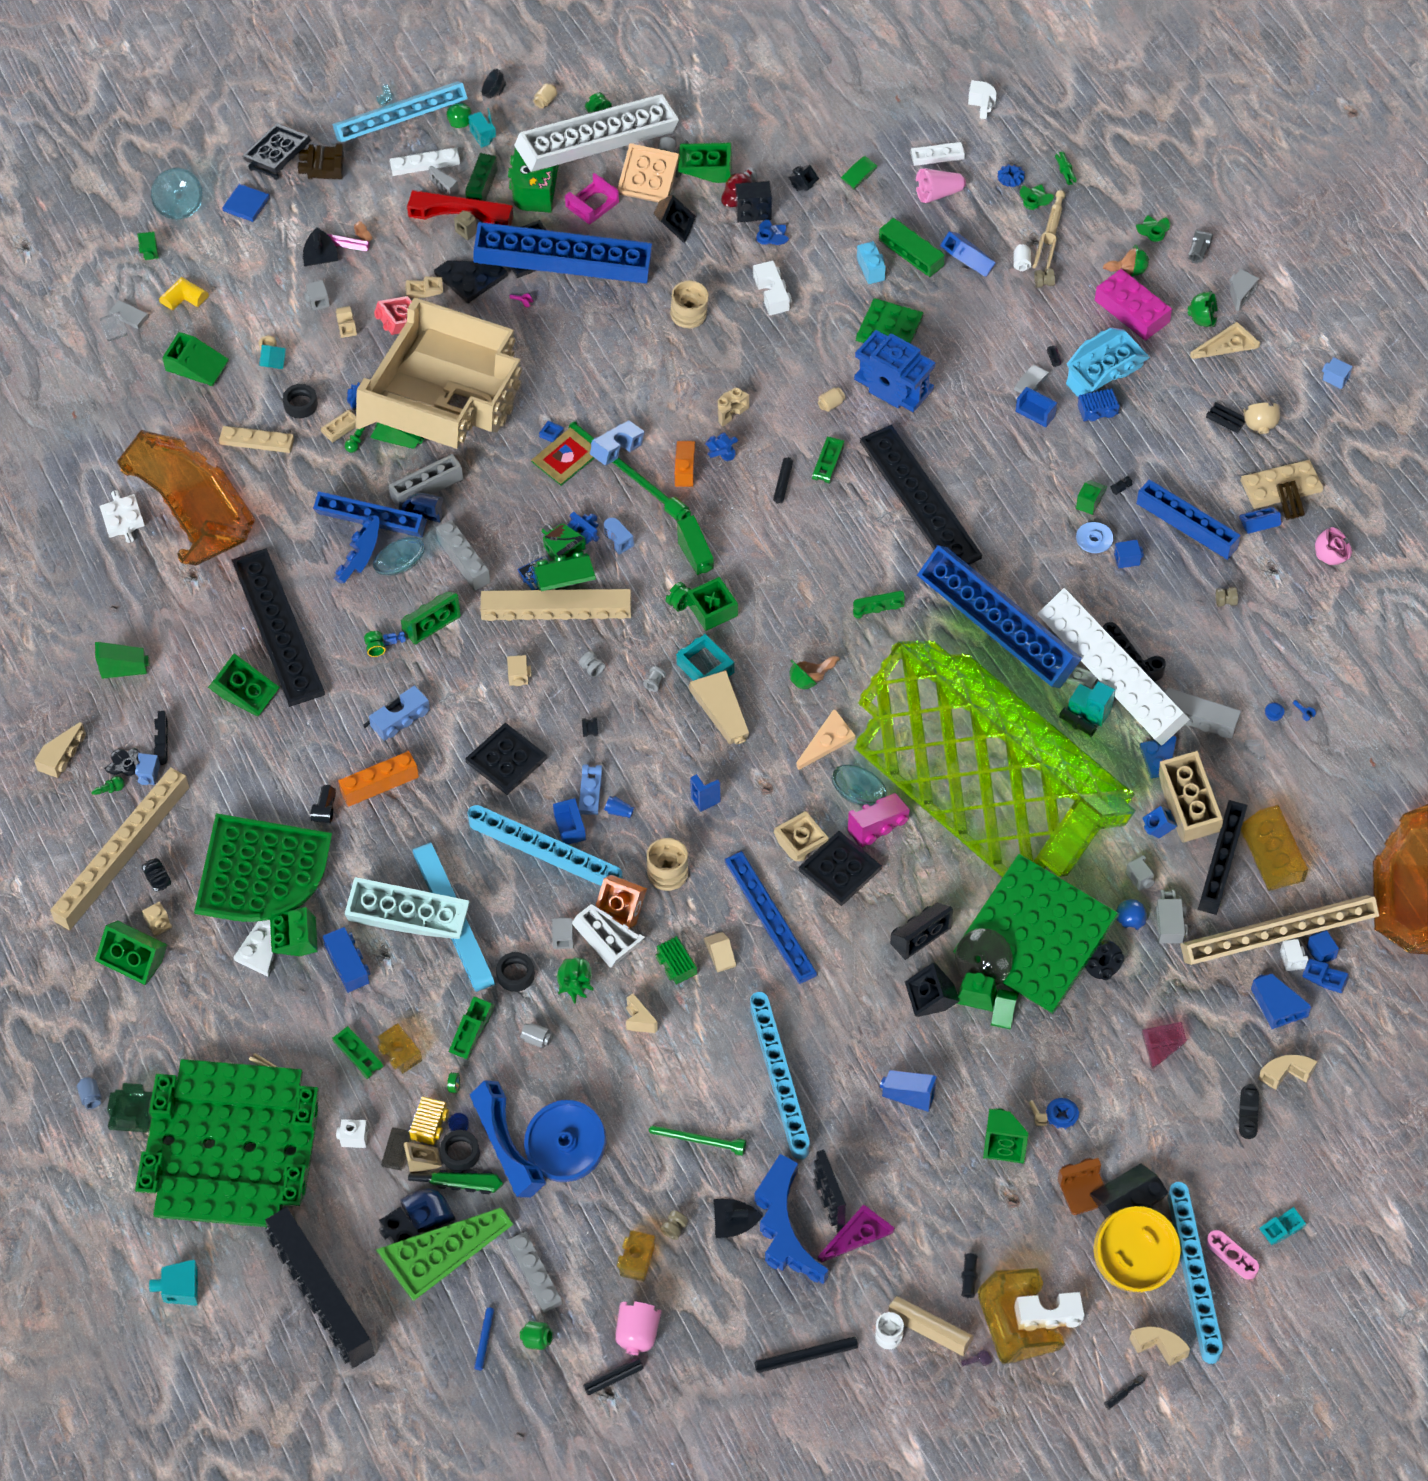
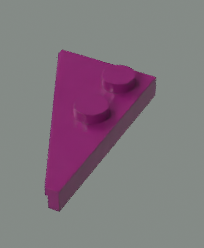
M863 1204L817 1256V1260L823 1263L891 1235L895 1232V1227Z

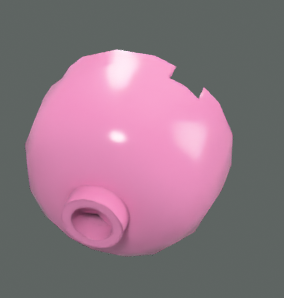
M1334 527L1323 531L1315 541L1317 558L1329 565H1339L1349 559L1352 551L1350 544H1346L1343 540L1346 538L1345 535Z

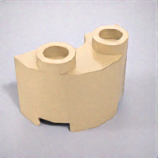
M733 388L718 399V421L722 427L732 421V414L737 413L740 415L749 409V394L740 388Z

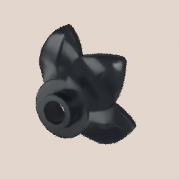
M135 747L128 752L124 749L114 750L111 753V760L113 762L104 768L105 771L111 775L124 773L127 776L134 775L136 765L139 764L138 754L140 751Z

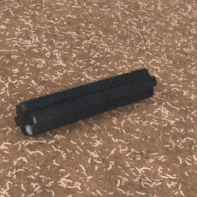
M790 457L783 458L773 496V501L776 504L784 502L793 466V460Z
M636 1358L583 1385L584 1391L587 1395L596 1393L643 1370V1364L639 1358Z

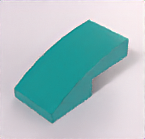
M1293 1207L1280 1217H1274L1259 1230L1272 1246L1290 1237L1307 1225Z

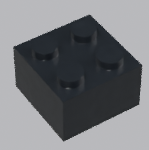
M770 181L735 184L737 223L772 220Z

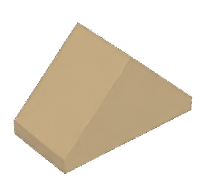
M723 932L704 938L717 973L736 967L730 940Z
M410 1142L404 1143L410 1173H420L442 1166L438 1148Z

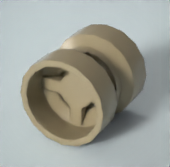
M1052 268L1046 271H1034L1036 288H1041L1044 285H1055V275Z
M1229 587V589L1225 590L1223 588L1216 589V604L1218 607H1224L1225 604L1231 606L1238 604L1236 587Z
M672 1210L668 1215L667 1222L662 1224L660 1230L667 1237L677 1240L681 1235L682 1228H685L689 1221L680 1212Z

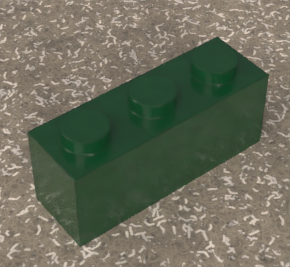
M479 154L465 189L467 199L486 201L498 170L497 157L495 155Z

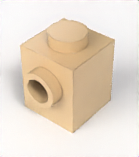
M526 655L507 656L509 686L528 685V677H531V665L527 666Z

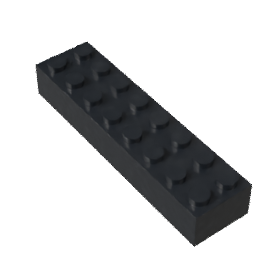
M286 1207L266 1218L267 1227L265 1232L268 1235L267 1239L270 1245L278 1251L277 1255L282 1264L286 1263L290 1277L293 1281H297L300 1293L303 1297H307L308 1305L314 1314L317 1313L319 1323L324 1331L327 1329L330 1335L329 1338L333 1346L338 1347L343 1362L345 1364L349 1363L353 1369L375 1356L370 1337L289 1209Z

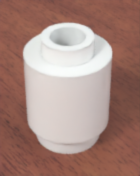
M1022 244L1018 245L1014 250V268L1019 271H1025L1031 267V250L1027 245Z

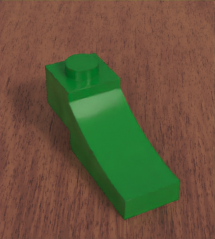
M473 996L466 1015L463 1014L448 1052L469 1060L482 1030L489 1022L495 1007L494 1004Z

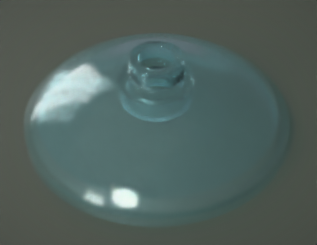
M172 168L162 172L155 179L151 188V200L155 209L162 216L172 220H181L193 215L200 207L203 198L202 186L197 177L190 171L182 168ZM177 194H182L180 199H176Z
M415 537L395 541L378 553L373 561V568L376 573L384 576L403 574L420 561L425 551V545L421 539Z
M841 765L832 774L831 779L836 791L853 804L873 806L877 804V800L887 795L883 782L872 772L862 767Z

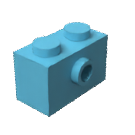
M874 241L857 245V261L868 285L884 281V257L882 254H879Z

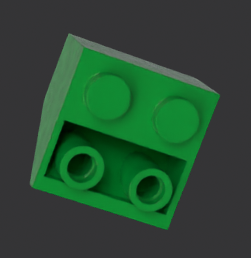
M307 907L285 912L270 920L271 951L273 953L300 957L318 952L316 917Z

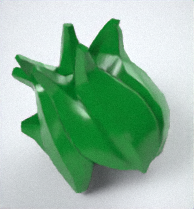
M574 957L573 959H564L556 976L559 984L558 994L567 992L572 998L573 1003H576L577 994L587 998L583 993L586 988L594 990L590 985L592 970L585 958Z

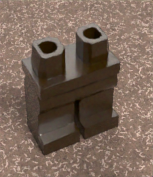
M336 143V147L308 144V149H302L299 152V161L307 162H298V174H307L308 179H313L314 177L317 179L342 180L343 143Z

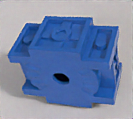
M875 330L855 352V357L860 360V369L854 375V380L868 387L869 393L898 409L902 406L914 413L934 390V385L929 383L930 372L935 368L936 362L921 355V349L892 333L887 336Z

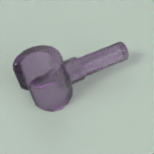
M982 1350L977 1356L961 1361L963 1367L980 1361L983 1366H986L992 1362V1357L986 1350Z

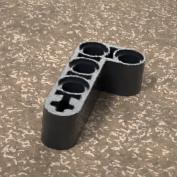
M1107 622L1103 625L1104 630L1154 682L1164 676L1166 661L1163 657L1153 656L1143 660L1116 623Z

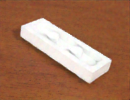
M961 142L911 148L914 166L962 160L965 155Z

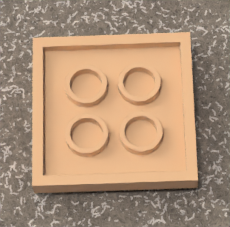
M630 143L617 189L619 194L657 203L668 197L680 155Z

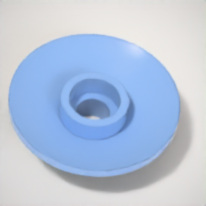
M1089 522L1078 529L1076 541L1087 552L1101 553L1111 547L1113 533L1109 527L1102 523Z

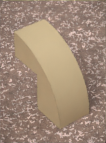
M1300 1055L1281 1056L1271 1060L1261 1069L1258 1080L1275 1090L1288 1072L1307 1082L1315 1071L1317 1061Z
M1142 1327L1131 1331L1129 1340L1137 1353L1157 1345L1169 1366L1187 1358L1190 1352V1348L1184 1340L1163 1328Z

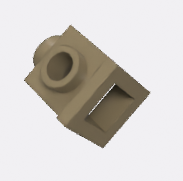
M463 210L454 218L455 232L469 240L477 232L476 218L470 212Z

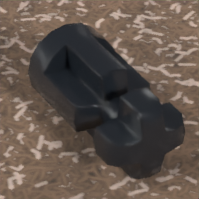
M1055 345L1049 346L1047 353L1052 366H1060L1061 359Z
M1128 476L1124 477V482L1119 480L1111 485V491L1115 495L1126 490V485L1128 487L1133 485L1132 479Z

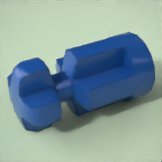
M403 631L399 632L397 636L395 633L383 635L385 646L397 644V640H400L401 643L406 641Z

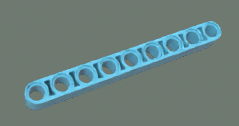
M474 805L468 809L469 825L478 832L599 886H602L603 879L610 875L623 879L622 870L613 864L482 806Z
M430 842L412 849L414 858L430 893L457 898L432 843ZM465 918L460 939L451 938L475 992L495 985Z
M756 992L750 998V1011L789 1148L794 1158L804 1159L809 1154L810 1145L807 1130L769 999L765 993ZM757 1003H762L763 1005H762V1006H756L755 1004H757ZM766 1020L768 1023L763 1024L761 1021ZM766 1038H772V1039H774V1040H772V1041H767V1040H765V1039H766ZM776 1055L778 1058L773 1059L771 1056ZM777 1073H782V1074H784V1075H783V1076H776L775 1074H777ZM781 1091H788L789 1093H788V1094H781L780 1092H781ZM786 1109H793L794 1111H793V1112H787V1111H785V1110H786ZM791 1127H798L799 1130H792V1129H790V1128H791ZM797 1145H803V1146H805V1147L802 1148V1149H799V1148H797L796 1146H797Z
M1175 1182L1171 1185L1168 1194L1169 1209L1173 1227L1177 1232L1180 1242V1260L1201 1357L1206 1363L1214 1364L1220 1359L1223 1350L1222 1340L1189 1190L1184 1183ZM1174 1193H1180L1182 1197H1177ZM1178 1212H1184L1187 1215L1181 1216ZM1182 1231H1188L1191 1235H1184ZM1192 1250L1195 1254L1190 1255L1186 1251ZM1195 1269L1199 1274H1193L1190 1270ZM1195 1289H1200V1290H1202L1204 1293L1198 1294V1293H1196L1194 1290H1195ZM1198 1309H1206L1208 1313L1203 1314ZM1208 1328L1213 1333H1205L1203 1329ZM1213 1348L1217 1353H1210L1207 1349Z

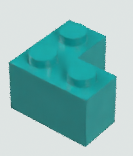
M1099 681L1093 690L1079 684L1069 699L1068 709L1077 715L1084 716V719L1090 723L1102 726L1112 711L1115 689Z

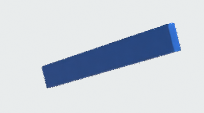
M741 851L725 858L727 867L797 982L801 984L816 977V970L744 853Z

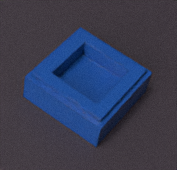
M547 421L539 432V437L553 442L562 435L564 427Z

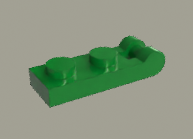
M827 436L813 471V480L818 481L820 479L824 480L825 483H831L833 473L844 447V440Z
M902 590L856 599L853 602V616L860 619L864 614L880 613L885 610H896L904 607V592Z
M348 1026L332 1037L334 1044L360 1070L366 1079H369L373 1072L379 1071L384 1067L375 1054ZM369 1060L372 1064L367 1067L365 1063Z

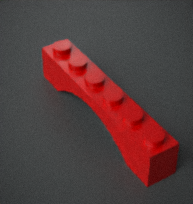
M412 190L407 204L408 217L424 220L442 214H460L464 210L470 212L483 223L511 226L514 217L513 205Z

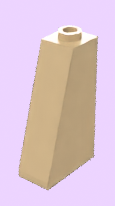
M723 671L691 681L689 684L690 692L729 744L735 743L736 745L745 742L749 731L727 672Z

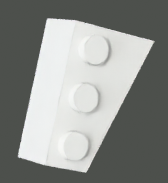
M591 904L575 917L572 924L607 965L612 968L637 948L645 937L641 934L637 935L629 930L628 926L621 925L613 920L612 916Z

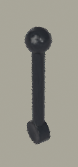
M254 164L248 165L250 171L255 170L273 177L274 180L279 179V174L267 172L255 167Z

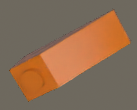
M677 441L675 487H693L695 441Z

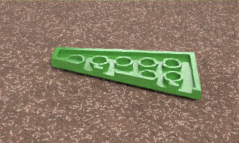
M498 1208L376 1249V1251L411 1300L414 1301L510 1228L513 1223L503 1209Z

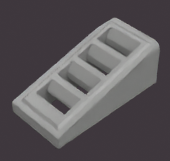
M433 166L429 167L430 179L445 195L456 196L459 193L458 181Z

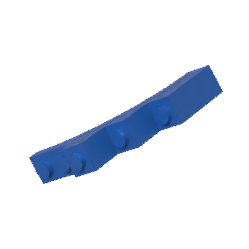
M779 1154L755 1192L756 1204L762 1209H768L760 1222V1232L768 1239L773 1238L772 1243L765 1252V1261L770 1267L778 1268L784 1271L788 1264L795 1272H802L813 1282L819 1281L824 1284L828 1279V1269L814 1260L804 1250L789 1222L787 1199L791 1185L798 1173V1163Z

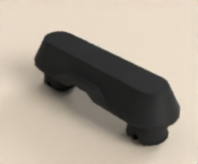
M1254 1084L1246 1085L1241 1089L1239 1133L1245 1139L1255 1138L1258 1132L1259 1091Z

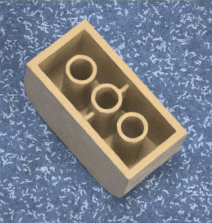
M1198 751L1160 761L1159 778L1168 808L1171 810L1178 826L1176 830L1181 841L1184 843L1220 832L1223 819Z

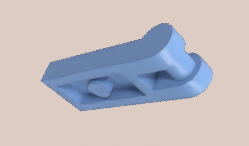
M583 764L579 800L580 814L598 815L602 765L589 767V765ZM588 774H595V778H588Z

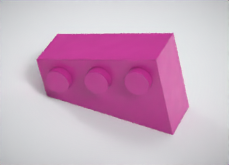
M896 793L877 800V804L873 806L866 804L862 807L863 810L858 812L854 810L849 811L848 832L861 848L873 844L880 836L889 834L893 828L898 825L902 826L908 821L909 808Z

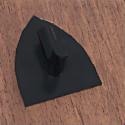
M318 227L312 231L305 242L303 249L304 267L338 261V254L333 240Z
M714 1199L715 1238H728L743 1234L753 1228L763 1216L755 1208L735 1199Z

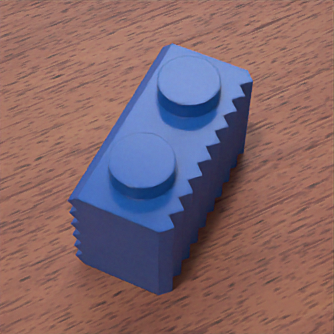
M1112 388L1078 396L1077 405L1083 421H1096L1102 417L1112 418L1119 412L1120 405Z

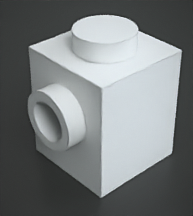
M341 1120V1127H337L336 1138L340 1139L341 1147L366 1148L368 1134L366 1120Z

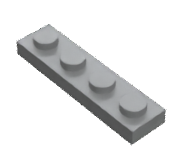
M524 1232L507 1240V1244L542 1312L545 1313L562 1305V1300L528 1234Z

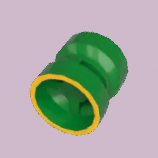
M379 631L366 633L364 641L367 645V654L371 657L383 655L386 650L382 633Z

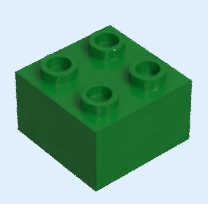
M720 577L687 592V605L705 631L738 616V603Z

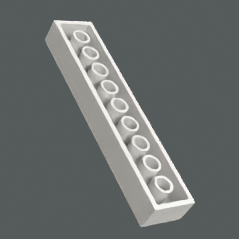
M663 94L520 132L514 146L529 170L533 172L627 146L630 143L634 144L673 133L679 119Z
M1065 588L1037 613L1069 648L1082 657L1081 661L1101 683L1115 689L1114 696L1161 746L1190 720Z

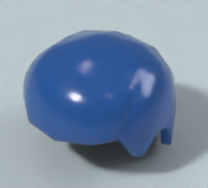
M1135 899L1121 902L1116 909V912L1119 914L1117 921L1125 928L1133 927L1137 930L1144 926L1147 921L1144 905Z

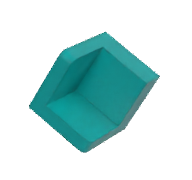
M262 345L259 366L283 369L286 348Z

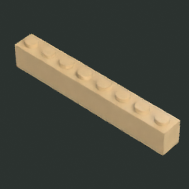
M631 589L481 591V619L488 621H511L522 619L586 620L631 618Z

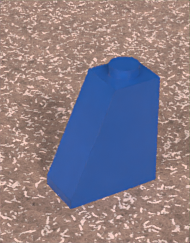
M1273 974L1260 975L1253 980L1251 990L1271 1029L1309 1016L1310 1004Z
M889 1070L887 1077L883 1076L880 1088L883 1089L882 1097L929 1112L935 1096L937 1076Z

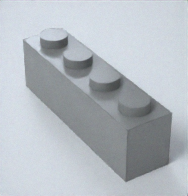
M451 454L390 484V498L396 507L402 510L404 501L412 494L427 493L432 495L463 480L462 467L454 455Z
M450 520L436 527L437 541L471 588L476 591L490 583L489 570L455 523Z
M1167 688L1165 694L1190 719L1185 726L1199 728L1204 732H1211L1223 738H1233L1239 722L1240 710Z

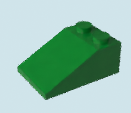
M731 143L680 144L679 172L713 183H726L732 176Z
M235 653L208 686L211 691L222 699L257 717L280 688Z

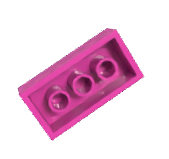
M1122 269L1096 287L1095 301L1145 341L1170 323L1172 308Z

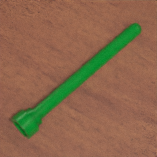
M658 1126L649 1127L651 1134L731 1149V1152H734L735 1155L743 1156L746 1149L745 1139L738 1138L737 1140L728 1141Z

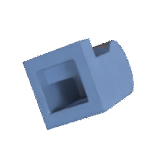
M616 518L605 520V536L608 539H612L615 551L619 555L634 546L633 535Z

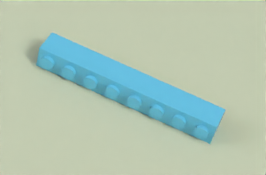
M457 81L332 125L337 140L344 142L466 100L467 95L463 83Z

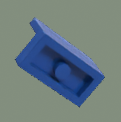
M697 774L690 777L691 799L700 812L720 803L719 780L704 785Z

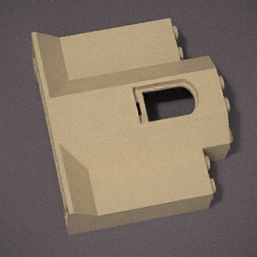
M414 297L407 309V322L375 374L371 380L364 378L357 388L356 428L361 429L378 422L456 449L460 443H464L467 431H471L473 426L497 433L500 427L505 425L507 415L512 413V404L516 392L521 385V380H519L522 372L520 359L514 357L515 352L513 351L515 344L514 330ZM454 393L469 398L463 409L448 404Z

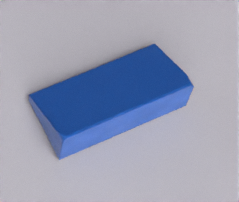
M1273 506L1239 515V519L1248 534L1281 525V514Z

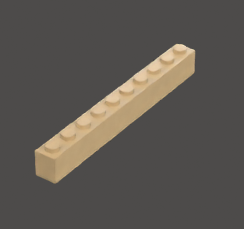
M171 767L50 909L54 922L69 931L73 928L189 789L186 775Z
M1366 895L1180 943L1184 963L1192 965L1378 917L1379 912L1375 897Z

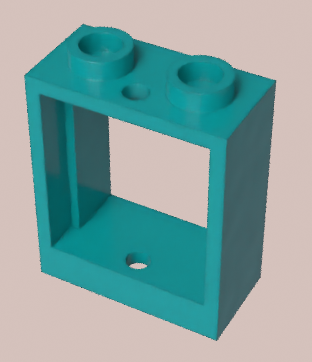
M706 634L694 639L686 648H681L676 654L677 665L693 681L723 671L727 672L728 677L735 673V662ZM704 648L721 663L706 675H703L688 660Z

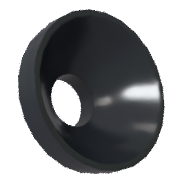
M494 69L489 73L481 89L482 96L493 98L502 94L506 86L503 72L499 69Z

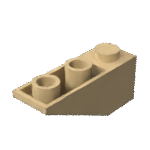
M81 722L42 747L34 760L38 771L59 778L60 774L66 770L70 758L75 755L77 746L85 738L86 732Z

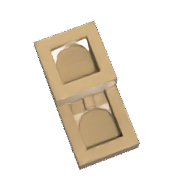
M424 276V281L406 280V296L409 298H424L443 293L442 277Z

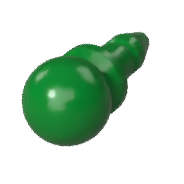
M365 427L357 428L354 435H350V439L344 445L347 452L354 453L358 450L359 443H361L359 438Z
M115 776L111 780L105 781L104 785L96 787L91 794L100 795L105 792L113 793L114 791H120L124 788L125 782L123 778Z

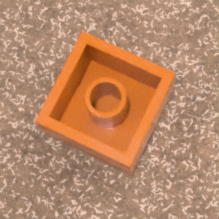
M610 875L603 879L595 906L612 916V919L621 925L624 924L631 928L637 923L647 888Z

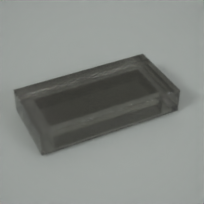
M392 1127L381 1162L382 1167L402 1171L406 1158L404 1143L411 1141L409 1130Z

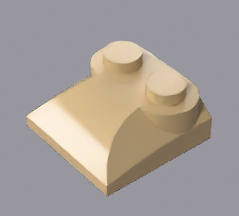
M807 811L774 828L777 842L794 861L805 860L808 853L829 841L827 835Z

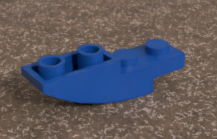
M377 515L366 517L362 523L363 527L361 530L356 531L352 536L350 546L355 550L349 552L346 556L347 561L335 571L336 576L333 579L338 583H345L352 572L361 573L367 565L378 537L379 517Z

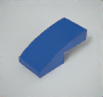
M1309 959L1302 974L1307 980L1341 994L1349 979L1348 973L1330 969L1328 963Z

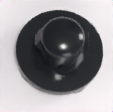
M1102 940L1086 964L1085 969L1094 978L1109 980L1117 973L1125 958L1122 950L1116 943Z

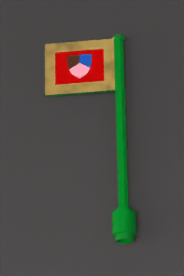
M575 421L569 424L567 431L531 460L534 465L560 486L594 459L590 455L591 442L594 437L577 425ZM619 457L612 462L661 501L665 506L664 511L676 521L691 516V511L686 504L677 497H667Z

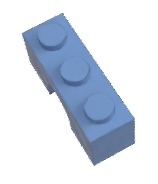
M628 420L623 424H619L616 428L607 431L605 434L594 438L591 442L590 455L606 466L618 459L620 447L629 452L640 447L645 431Z
M415 685L399 695L401 706L403 707L401 711L390 712L383 706L369 716L370 726L384 741L394 737L397 732L404 727L410 726L413 721L425 716L430 711L429 700Z

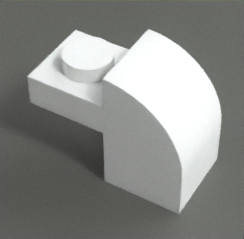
M971 80L968 104L981 106L980 118L987 119V113H991V107H995L996 91L992 85L986 82Z

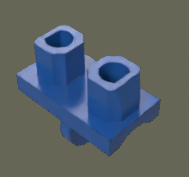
M725 432L718 435L717 438L711 436L705 443L710 449L707 455L710 458L721 455L725 461L733 460L736 453L732 444L737 443L738 439L736 437L729 438Z
M574 511L570 514L571 520L567 526L576 532L579 529L582 531L580 535L585 538V545L592 540L597 542L600 539L597 536L596 528H598L599 524L596 522L597 516L595 514H590L589 516L584 514L582 518Z

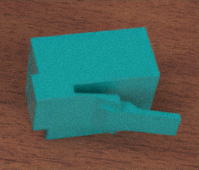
M488 108V122L481 111L468 116L470 132L481 148L490 145L492 138L496 137V128L492 124Z

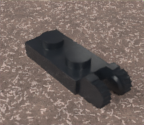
M158 711V718L154 719L155 730H158V735H154L156 746L154 747V755L158 756L160 765H165L168 761V719L165 711Z

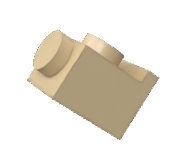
M160 901L142 910L145 922L154 937L172 928L167 912Z

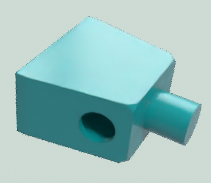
M196 1260L162 1267L161 1279L149 1280L150 1292H161L165 1303L198 1305V1266Z

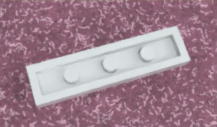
M456 147L391 158L390 165L393 176L429 170L430 166L442 168L460 165V160Z

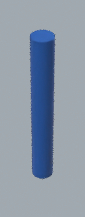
M486 1308L474 1366L476 1370H483L494 1315L493 1308Z

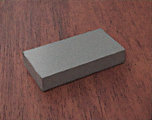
M120 300L109 311V316L137 329L148 318L147 313Z

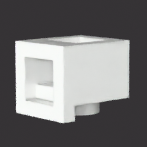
M1293 938L1283 941L1280 952L1286 972L1305 969L1308 957L1305 956L1304 947L1300 946L1299 940Z

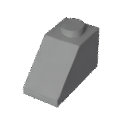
M1242 269L1237 274H1233L1229 281L1231 284L1230 294L1235 310L1238 312L1257 290L1259 281L1258 277Z

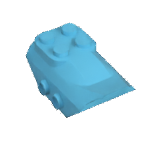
M1110 327L1105 331H1101L1092 339L1086 340L1078 348L1067 363L1069 373L1066 385L1078 397L1080 394L1093 392L1112 380L1130 375L1140 369L1144 361L1150 357L1125 330Z

